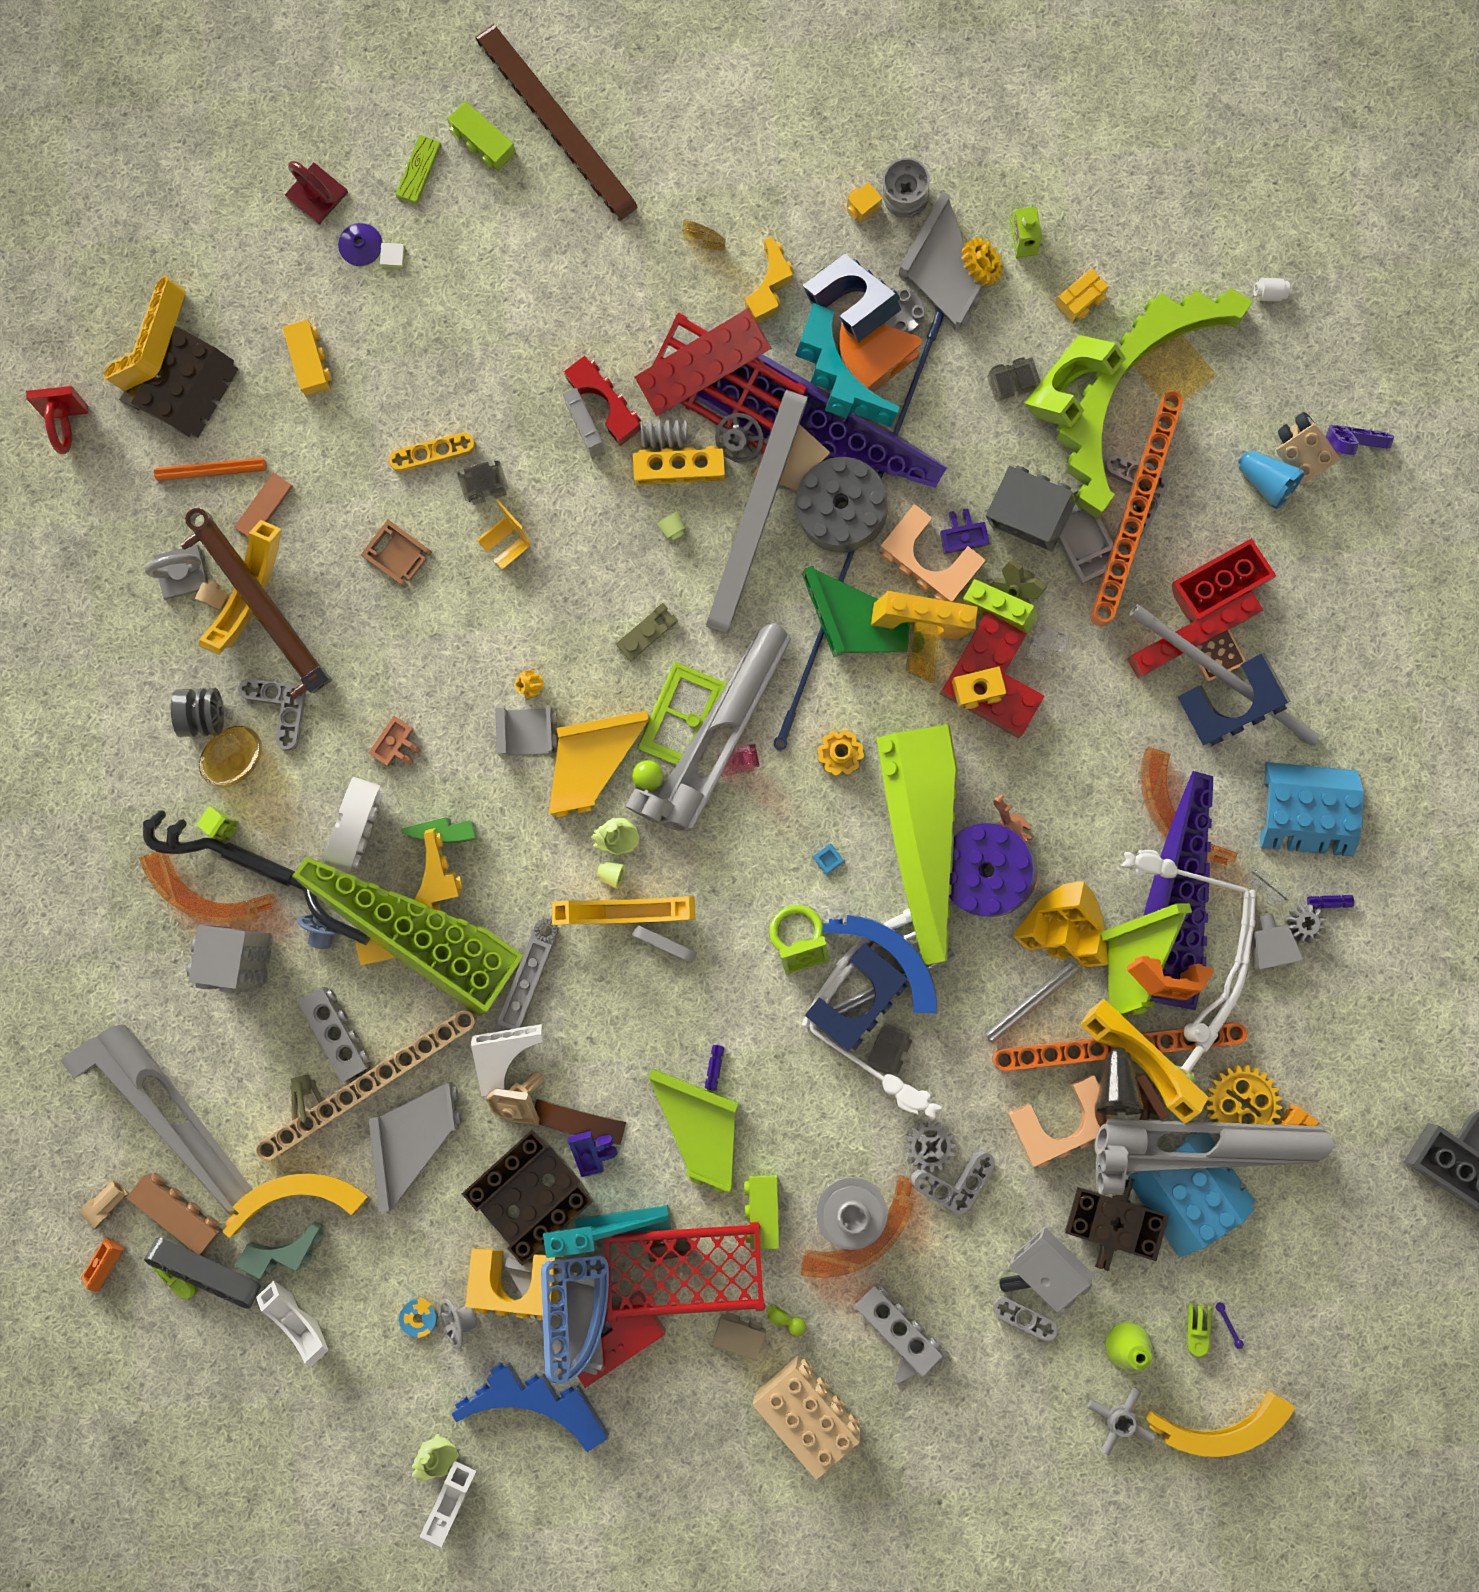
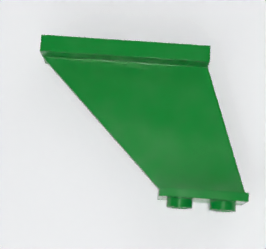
M814 566L804 569L802 576L833 658L841 656L843 653L912 652L914 654L921 649L922 640L920 634L915 632L912 624L914 622L901 623L894 629L872 626L873 605L878 600L877 598L815 570Z

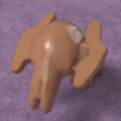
M1000 794L993 801L1002 819L1000 825L1019 833L1028 843V840H1032V836L1023 832V828L1031 830V826L1019 813L1015 815L1009 813L1012 805L1006 804L1003 801L1005 796Z

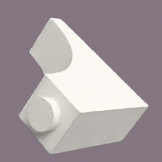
M542 1024L472 1036L471 1048L481 1096H487L495 1089L505 1090V1074L512 1060L524 1049L543 1042Z

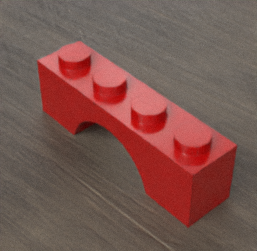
M584 355L563 371L565 378L574 389H578L580 395L593 393L603 397L608 402L610 412L605 426L607 431L621 446L641 431V419L635 411L630 412L626 407L628 404L620 393L618 395L615 394L612 390L614 386L606 376L603 378L599 374L600 368L593 359L589 361Z

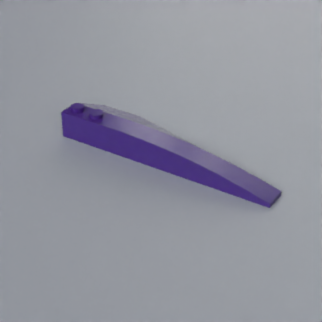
M1192 771L1160 857L1163 860H1172L1179 870L1210 878V863H1207V852H1211V842H1208V828H1212L1209 808L1212 807L1213 776ZM1177 874L1174 878L1154 875L1143 916L1174 904L1190 903L1192 913L1185 916L1164 965V976L1181 979L1180 974L1188 970V967L1193 964H1202V966L1206 967L1207 957H1204V946H1207V936H1204L1205 923H1208V913L1205 911V903L1209 901L1208 882ZM1200 992L1187 1000L1152 995L1149 1002L1154 1001L1155 1003L1196 1010Z

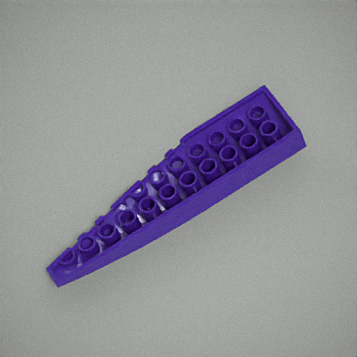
M763 354L755 358L758 361L765 362L764 365L793 382H799L807 387L804 396L808 397L800 425L830 452L828 457L854 458L868 464L873 469L936 488L947 469L945 465L878 422L850 412L847 418L825 411L830 393L811 384L808 380ZM745 364L733 371V373L749 381L755 369ZM759 373L754 383L755 386L781 401L785 391L789 390L762 373ZM724 377L711 385L739 401L744 391L743 388ZM702 390L696 398L699 402L725 417L734 411L733 408ZM749 393L744 405L775 422L778 409ZM737 417L739 425L742 427L750 422L746 418ZM753 424L749 431L759 436L757 428ZM760 425L763 438L770 437L771 431Z

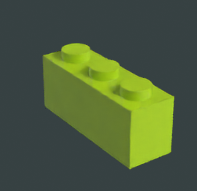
M466 100L447 118L450 133L458 140L462 138L466 142V147L473 154L477 152L481 155V160L487 167L491 168L493 166L499 171L516 153L514 143Z
M976 579L973 580L963 598L966 605L977 606L978 613L985 615L986 612H989L1027 635L1039 616L1034 605Z
M749 1175V1181H744L745 1195H749L750 1205H745V1219H750V1222H759L761 1225L759 1234L760 1249H779L777 1175ZM754 1234L747 1235L746 1243H750L751 1250L755 1249Z

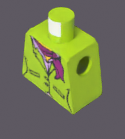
M1038 208L1015 209L1009 217L1015 257L1021 258L1038 255L1042 239ZM1027 241L1031 242V244L1025 245L1024 243Z

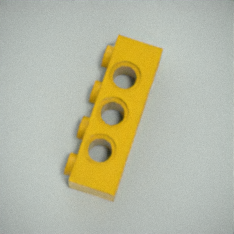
M708 446L705 450L687 447L683 448V451L665 448L661 449L660 452H651V450L644 449L639 450L638 453H633L635 485L725 481L723 449H719L717 446ZM699 460H704L708 463L704 468H698L695 465ZM677 461H682L685 463V466L682 469H675L673 464ZM655 462L662 464V468L659 470H653L650 467Z

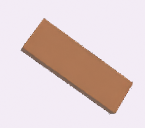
M272 473L234 528L249 537V532L260 520L268 523L293 486L275 473Z

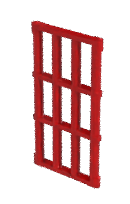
M678 312L653 365L664 359L663 356L668 346L676 350L686 346V344L673 337L679 325L699 337L708 331L689 321L688 317ZM754 359L746 364L755 369L749 381L733 372L724 377L744 389L739 401L711 385L702 390L733 408V413L750 415L760 425L772 431L773 421L744 405L748 394L751 393L779 410L782 401L754 385L759 373L769 377L792 392L803 396L807 391V387L799 382H793L764 365L765 362ZM699 392L680 403L685 406V409L689 411L691 409L716 425H719L724 419L695 402ZM733 418L729 419L723 427L732 429ZM759 440L749 441L748 444L757 448ZM764 442L760 450L763 455L767 446Z

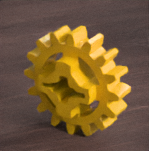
M975 237L964 245L965 248L961 250L964 254L961 260L965 261L963 267L969 270L968 275L974 276V282L980 280L982 286L985 284L990 286L1000 280V275L1004 273L1001 269L1004 264L1000 262L1001 255L996 254L997 248H992L990 241L985 243L983 237L980 239Z

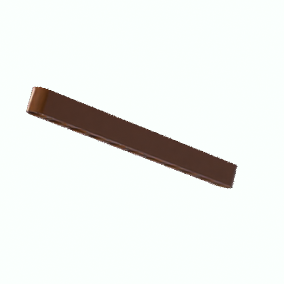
M492 24L478 34L475 39L479 46H483L486 50L485 54L493 64L496 63L499 66L498 70L506 80H510L512 88L519 96L526 100L524 103L532 113L535 112L537 114V119L546 130L549 129L552 133L551 137L559 147L562 146L564 148V153L570 161L576 163L578 171L586 180L588 179L591 182L590 186L597 195L603 197L605 205L612 213L618 216L617 220L621 221L635 211L638 207L632 196L496 25Z

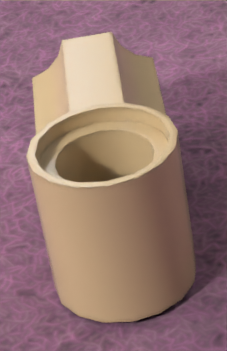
M115 1180L111 1181L96 1198L94 1197L89 1200L78 1213L94 1229H97L103 1224L102 1221L106 1217L109 1218L111 1216L110 1212L119 1205L128 1193L120 1183Z

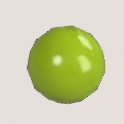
M644 760L633 769L632 779L638 789L651 792L661 786L664 773L658 763L653 760Z

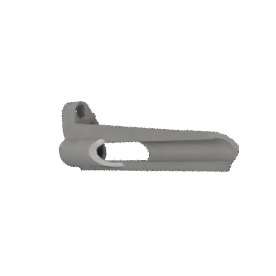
M1107 1119L1106 1124L1100 1127L1095 1139L1097 1189L1099 1194L1124 1195L1125 1181L1129 1176L1127 1172L1315 1163L1330 1154L1334 1149V1141L1323 1126L1187 1122L1184 1124L1182 1121ZM1171 1132L1220 1134L1218 1143L1207 1153L1164 1152L1156 1146L1157 1140L1161 1136Z

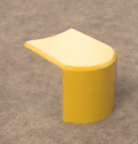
M496 500L504 517L477 541L488 552L513 530L516 531L520 538L494 559L498 566L504 569L529 548L531 543L523 527L501 502Z

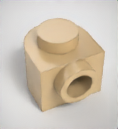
M209 580L208 583L202 582L195 599L220 610L228 599V593L220 590L221 585Z

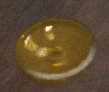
M233 726L222 730V733L219 736H214L202 751L199 761V771L202 778L211 786L218 788L230 787L246 779L254 771L262 753L260 737L255 731L246 726Z

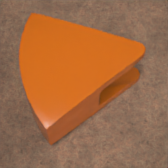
M841 323L838 353L853 376L874 393L918 357L919 352L917 349L920 347L922 340L916 335L882 324L858 343L846 333L843 323Z

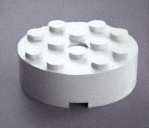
M355 777L352 778L340 807L336 825L332 830L323 861L324 864L351 874L353 868L358 869L362 858L359 852L364 854L368 840L364 839V837L369 838L373 826L370 822H375L378 809L375 806H380L383 792H379L381 785Z

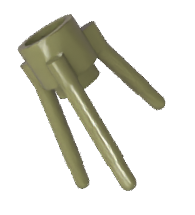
M309 1075L291 1079L292 1121L297 1118V1097L302 1123L306 1122L303 1096L311 1094L310 1089H312L319 1103L323 1101L317 1089L316 1081L310 1080ZM326 1105L323 1106L324 1113L328 1112Z

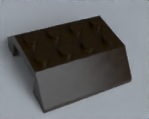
M174 326L157 375L124 391L119 400L138 411L142 410L172 426L177 432L188 438L191 434L199 438L206 426L204 422L200 421L201 417L209 421L217 407L211 401L212 398L220 402L228 388V385L222 382L223 379L231 383L238 368L232 365L233 359L214 346Z

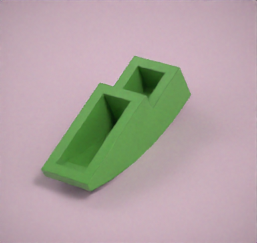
M444 817L401 829L402 834L420 840H425L424 832L436 828L437 834L441 833L443 843L478 840L474 822L471 820L450 825L449 819Z

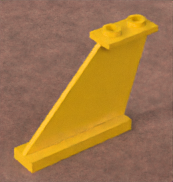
M647 711L556 728L559 740L549 809L551 815L555 814L556 818L569 816V811L578 810V814L592 811L591 807L596 806V798L649 722Z

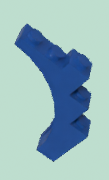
M501 1362L490 1369L491 1374L487 1378L490 1386L486 1383L475 1391L476 1395L471 1399H468L466 1396L459 1400L451 1414L454 1420L458 1422L473 1413L491 1408L513 1407L528 1409L546 1415L563 1425L577 1438L587 1452L607 1440L609 1435L580 1385L575 1388L572 1385L568 1386L560 1392L561 1397H559L545 1374L539 1377L537 1374H534L525 1381L526 1385L524 1386L510 1362L505 1365Z

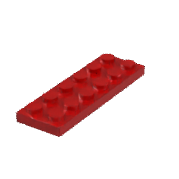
M749 307L634 376L657 417L772 348Z

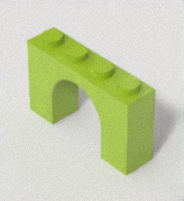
M1078 335L1024 404L1035 418L1071 428L1085 410L1074 395L1064 393L1066 387L1075 378L1087 372H1098L1112 376L1126 358L1114 342Z

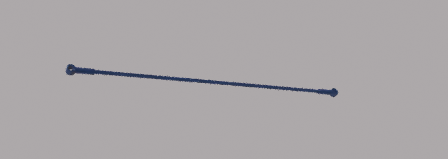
M937 307L935 308L936 314L927 335V343L893 431L897 435L901 429L931 345L937 337L945 316ZM883 471L878 472V475L881 478V480L884 474ZM855 551L848 552L838 579L841 582H844ZM822 626L820 627L791 708L787 711L778 737L774 739L773 745L776 750L782 751L787 746V737L796 716L795 711L824 635ZM779 739L785 742V745L781 748L776 746V741Z

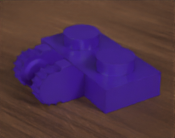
M967 508L963 509L962 513L965 526L958 527L957 515L954 511L949 512L952 528L940 531L944 554L963 551L967 546L971 549L988 546L990 542L985 522L972 524L970 512Z
M591 1131L568 1137V1144L581 1177L604 1172L602 1161L612 1159L618 1155L617 1148L612 1146L614 1140L611 1135L600 1136L595 1141Z

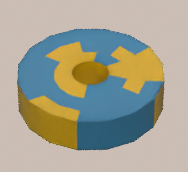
M412 1299L400 1311V1327L404 1333L411 1337H424L435 1327L438 1318L437 1311L434 1305L426 1299ZM415 1314L422 1316L421 1322L415 1320Z

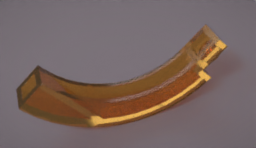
M1148 747L1144 749L1141 762L1142 795L1150 818L1166 839L1176 813L1171 804L1167 789V768L1171 754ZM1211 844V852H1207V863H1210L1212 857H1214V862L1227 865V862H1235L1238 853Z
M155 852L139 857L147 879L161 897L178 910L192 917L222 923L246 922L258 919L256 910H258V913L271 910V905L277 903L275 894H266L247 901L230 904L210 901L193 892L181 881L171 864L168 854Z
M898 1175L892 1204L887 1213L886 1226L874 1243L857 1250L842 1249L826 1252L805 1249L800 1275L813 1278L843 1276L861 1270L882 1257L900 1237L909 1220L913 1202L905 1200V1197H909L912 1185L909 1182L910 1178L905 1175Z

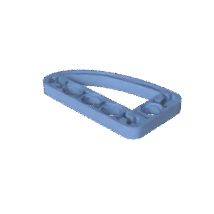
M602 1256L549 1260L541 1267L546 1378L552 1383H566L578 1376L589 1363L598 1345L606 1315L609 1288L608 1262ZM574 1262L578 1263L580 1268L576 1276H573L570 1272V1267ZM596 1263L600 1265L599 1269L587 1270V1265H595ZM557 1268V1273L553 1275L549 1273V1270ZM595 1279L593 1309L588 1332L581 1350L570 1364L566 1282ZM549 1282H558V1285H549ZM556 1289L559 1292V1299L553 1304L549 1296L551 1291ZM557 1314L560 1317V1324L554 1329L550 1322L552 1316ZM558 1339L562 1346L561 1350L555 1354L552 1351V1344ZM553 1358H561L562 1360L553 1361ZM561 1368L562 1372L558 1376L554 1375V1371Z

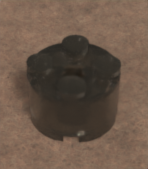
M494 461L495 465L489 466L488 462L476 464L465 468V474L457 473L465 501L477 505L486 502L485 497L494 496V498H500L507 495L506 490L509 487L500 461Z

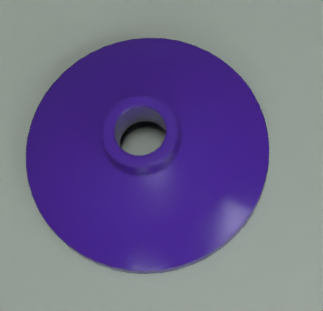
M356 223L347 227L340 235L338 241L339 252L346 262L355 266H365L374 262L380 255L382 238L373 226L365 223ZM362 239L361 244H355V241Z

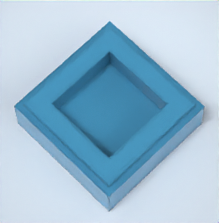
M831 843L813 856L825 875L845 862Z

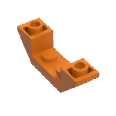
M1149 956L1137 957L1133 963L1126 966L1127 971L1150 995L1187 1000L1201 992L1214 973L1212 967L1193 964L1188 967V970L1180 974L1181 979H1173L1171 976L1163 975L1159 959H1152Z

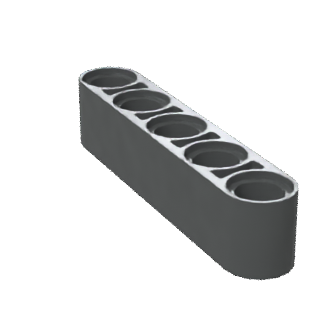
M155 1238L144 1258L148 1265L242 1308H251L261 1288L257 1281L163 1238Z

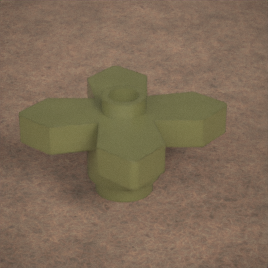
M1014 558L1002 569L1004 578L997 577L990 584L991 587L1027 603H1030L1029 599L1037 600L1047 588L1038 578H1034L1030 571L1023 570V566Z

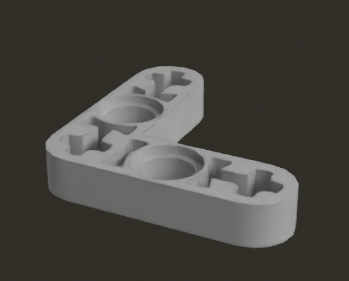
M1112 455L1105 463V471L1110 476L1132 486L1134 480L1130 477V472L1137 470L1139 464L1121 455ZM1118 461L1119 467L1125 469L1127 465L1130 467L1126 471V474L1124 476L1122 475V473L1124 472L1123 469L1118 468L1115 471L1112 469L1113 465L1110 463ZM1160 474L1158 479L1160 481L1159 485L1162 488L1155 489L1152 498L1153 509L1148 511L1147 516L1149 518L1146 517L1141 534L1148 529L1167 489L1168 482L1162 474ZM1139 484V488L1142 491H1148L1146 485ZM1135 505L1133 510L1141 513V508ZM1127 525L1129 532L1134 534V528Z
M255 679L243 680L238 687V692L243 698L251 701L281 704L276 743L281 749L286 751L295 749L299 742L306 698L305 693L299 698H295L294 705L299 706L297 710L287 707V704L292 705L293 700L289 697V694L298 687L297 685ZM251 684L255 689H261V698H259L260 693L250 692V695H248L244 691L245 687H249ZM270 687L278 689V695L273 699L267 697V690ZM289 712H295L297 715V719L293 724H288L285 721V717ZM284 726L287 728H295L294 732L291 730L289 732V737L292 738L293 741L292 743H288L287 746H285V743L282 742V738H286L288 732L287 730H283Z
M980 1150L975 1152L954 1187L923 1169L917 1170L912 1174L911 1185L928 1198L954 1213L962 1215L970 1210L992 1172L995 1160L986 1151ZM980 1159L987 1161L985 1166L979 1163ZM976 1169L981 1172V1175L979 1176L973 1170ZM974 1176L976 1184L972 1188H967V1179ZM922 1178L931 1184L930 1188L918 1182L919 1179ZM941 1186H945V1195L937 1198L936 1190ZM962 1189L969 1193V1196L961 1192ZM957 1199L964 1202L962 1206L956 1204Z

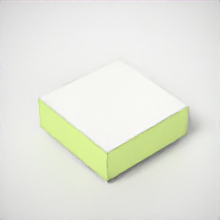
M381 243L380 266L403 268L404 244Z

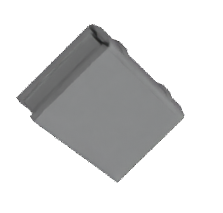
M575 388L563 394L566 407L591 459L606 453L603 441L578 389Z

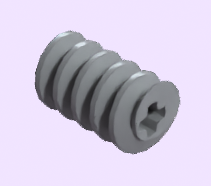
M648 420L646 426L641 421V443L643 448H647L650 442L652 448L655 449L659 442L661 448L664 449L668 442L670 449H673L677 442L679 449H683L684 443L687 444V420H684L682 427H680L678 420H675L673 426L670 425L669 420H666L664 426L661 425L660 420H657L655 426H653L651 420Z

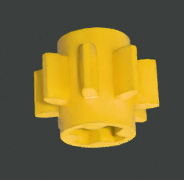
M524 670V673H519V677L516 678L515 687L518 693L524 694L525 699L535 698L543 690L544 682L539 674L535 675L534 670Z

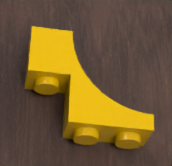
M772 236L764 240V249L769 263L765 279L754 293L745 298L746 309L750 307L758 323L779 313L781 302L776 292H772L791 283L792 275L794 274L791 263L789 261L786 262L782 256L784 251L779 242L775 243Z

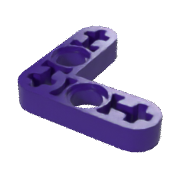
M1329 425L1326 438L1337 452L1355 455L1358 445L1390 449L1394 435L1381 431Z

